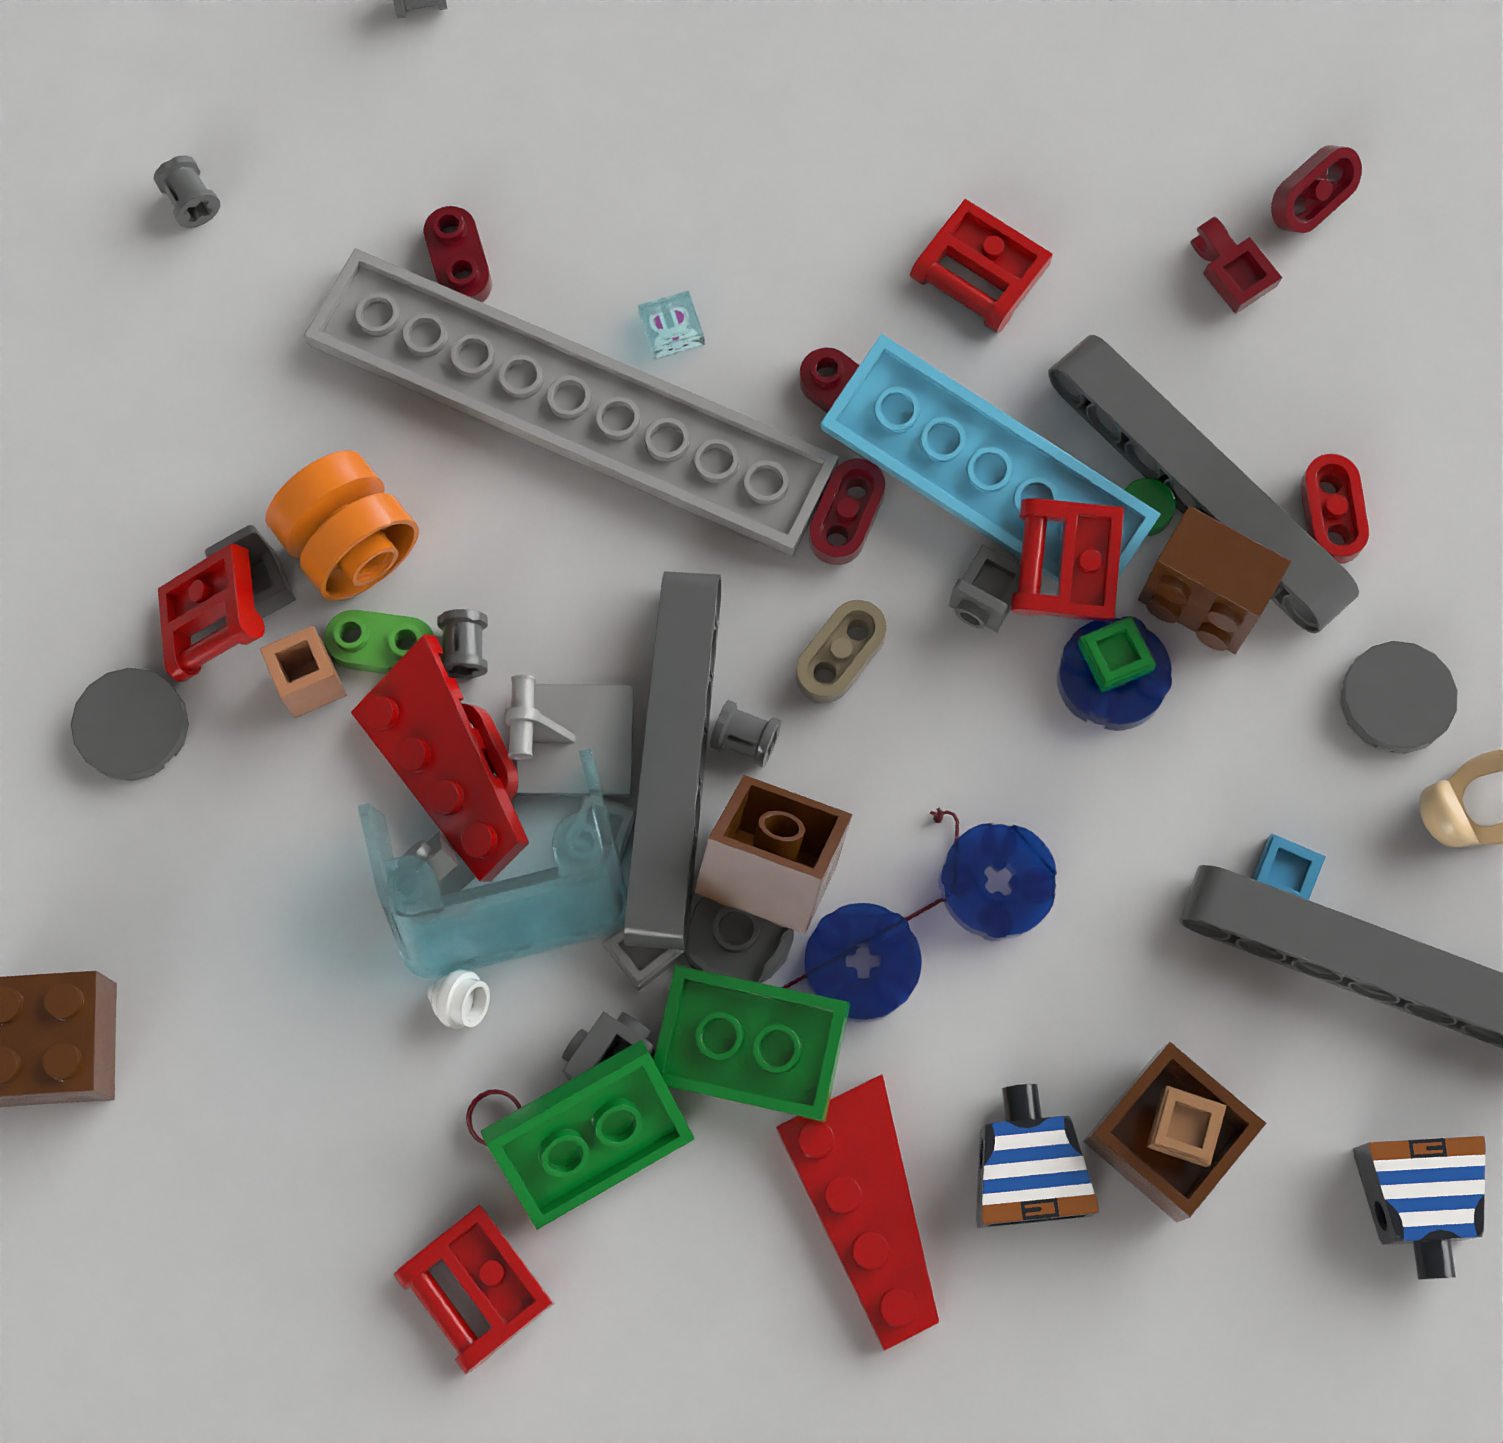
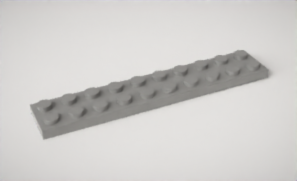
M354 248L304 334L307 344L311 347L792 557L822 499L834 470L839 465V455Z

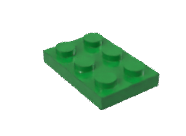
M675 965L653 1060L667 1087L825 1122L850 1003Z
M642 1040L480 1131L485 1144L536 1230L695 1140Z

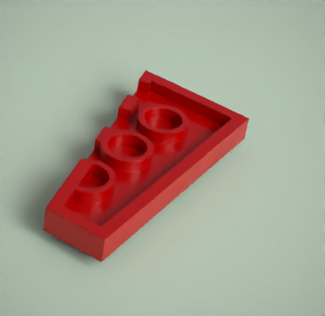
M423 634L350 713L478 881L492 882L529 844V841L500 777L493 776L483 754V751L487 748L479 730L472 728L460 703V701L464 700V697L456 679L449 677L440 658L444 653L436 636Z
M883 1074L831 1099L825 1122L796 1116L776 1126V1131L883 1351L940 1323Z

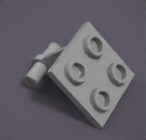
M524 674L512 676L511 708L505 710L504 723L510 726L508 758L517 760L519 777L517 796H583V794H590L593 796L631 797L634 686L618 684H535L536 678L534 676Z

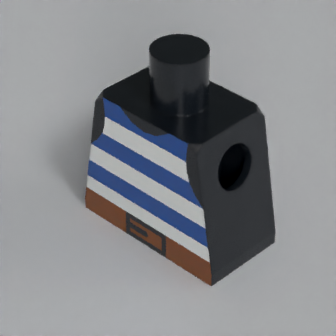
M1020 1084L1002 1088L1006 1122L985 1124L980 1129L976 1208L977 1228L1085 1218L1099 1213L1098 1202L1070 1116L1042 1118L1037 1084Z
M1484 1136L1368 1142L1353 1148L1354 1159L1379 1240L1382 1245L1413 1243L1418 1280L1456 1278L1451 1241L1480 1238L1483 1235L1486 1152Z

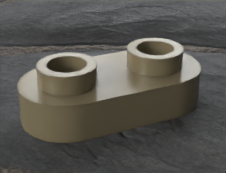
M864 600L848 601L835 610L798 659L796 680L798 687L806 697L816 702L828 703L836 701L846 694L884 643L886 620L881 610L874 604ZM853 627H861L868 635L865 639L857 641L851 639L847 632ZM820 669H828L834 674L835 678L829 683H820L815 679L814 674Z

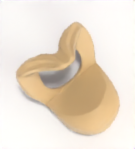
M1503 750L1490 751L1472 758L1464 763L1449 779L1434 783L1421 792L1419 798L1421 818L1427 830L1439 842L1448 847L1455 848L1503 844V822L1491 826L1478 825L1469 817L1463 803L1464 792L1469 783L1481 776L1503 771Z

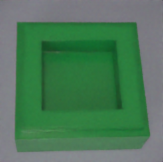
M1132 616L1083 635L1077 643L1101 692L1153 672L1156 667V663Z

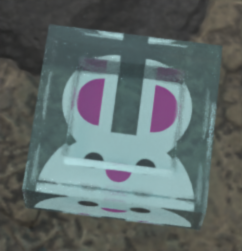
M689 291L638 305L639 317L654 360L705 345L704 334Z

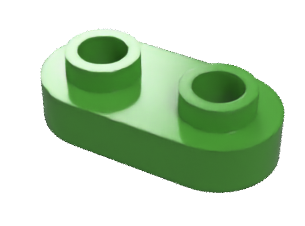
M346 610L330 620L325 629L324 642L331 657L340 666L347 669L387 674L408 651L398 648V643L402 638L411 636L416 638L417 642L423 634L434 636V633L427 623L418 618L363 610ZM351 629L361 631L357 641L352 643L343 641L347 631Z

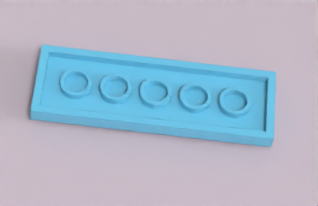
M882 333L820 423L821 430L1019 559H1021L1025 521L1019 518L1022 499L1038 498L1124 507L1118 578L1161 515L1147 504ZM1051 521L1047 522L1042 574L1058 583L1063 523Z

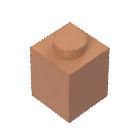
M313 625L259 648L279 696L294 718L347 696L327 648Z

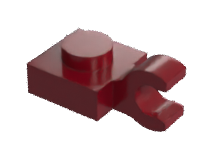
M1215 216L1197 228L1200 235L1190 242L1202 259L1211 261L1203 274L1235 314L1276 288L1283 278L1250 237L1237 245L1228 234L1223 223Z

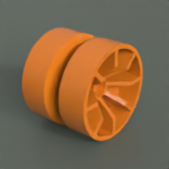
M351 450L338 451L323 456L297 472L276 493L268 506L265 516L267 527L292 557L300 558L301 570L320 594L329 601L349 599L365 592L384 579L409 555L419 535V527L393 495L384 493L385 487L382 480L358 452Z

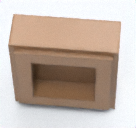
M1165 1086L1162 1089L1146 1147L1204 1167L1210 1166L1227 1105Z

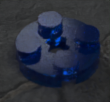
M1129 616L1120 619L1115 618L1112 622L1091 621L1073 633L1070 640L1064 646L1057 671V686L1065 705L1081 720L1087 722L1088 719L1095 724L1105 725L1104 729L1114 731L1137 727L1156 713L1172 685V666L1169 654L1161 640L1136 617L1132 618L1156 663V667L1153 672L1126 682L1122 686L1101 692L1077 643L1081 636Z
M986 823L967 830L954 842L945 856L938 883L946 909L961 927L972 934L981 936L985 940L1000 941L1006 938H1015L1029 932L1047 916L1053 906L1056 895L1055 876L1057 871L1055 860L1049 848L1032 831L1014 824L1008 826ZM991 867L998 873L1006 868L1012 875L1007 883L1012 892L1005 896L999 891L993 894L990 893L985 887L988 877L984 871Z
M871 903L845 905L821 918L808 939L804 954V974L809 989L814 995L849 1002L850 1009L847 1020L853 1022H872L886 1018L896 1011L897 1008L905 1004L919 981L922 968L920 946L907 920L898 913ZM857 947L868 948L869 955L878 957L879 966L870 968L868 978H859L857 969L847 967L846 957L854 956Z

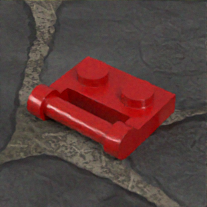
M965 198L918 257L910 271V277L921 285L930 283L983 317L986 327L996 333H1000L1009 322L1016 308L1051 264L1053 253ZM947 255L1003 291V294L996 301L940 265L941 261Z
M1038 498L1022 499L1019 518L1025 521L1018 593L1012 594L1010 611L1015 614L1029 616L1046 615L1112 622L1115 619L1124 507ZM1051 521L1063 523L1057 596L1040 594L1047 522Z
M230 543L158 588L164 666L169 676L178 682H185L196 676L201 671L203 664L238 644H251L265 633L264 621L254 607L249 549ZM226 616L227 624L191 645L192 635Z
M480 1204L394 1273V1277L404 1290L412 1289L459 1355L455 1358V1361L465 1375L480 1366L495 1351L555 1304ZM442 1261H444L492 1327L479 1339L430 1273Z

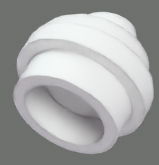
M458 969L449 973V975L441 977L435 984L430 985L427 991L428 999L432 1004L435 1015L445 1026L453 1029L478 1025L484 1018L490 1002L488 985L480 981L477 974L467 970Z

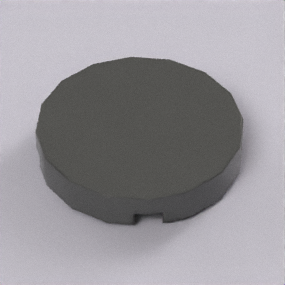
M1390 641L1370 647L1350 665L1343 681L1340 705L1348 725L1362 741L1375 748L1380 746L1384 749H1390L1393 753L1406 754L1427 748L1448 730L1457 712L1458 690L1450 670L1435 653L1415 643Z
M125 668L108 672L88 685L75 704L71 720L74 745L83 759L105 776L127 781L150 777L164 769L163 765L170 761L173 755L177 756L184 746L189 726L186 705L170 682L151 670Z
M694 891L692 892L686 949L683 950L692 969L761 983L770 979L786 962L794 940L793 929L778 926L764 918L734 907L724 906L713 899L696 894Z

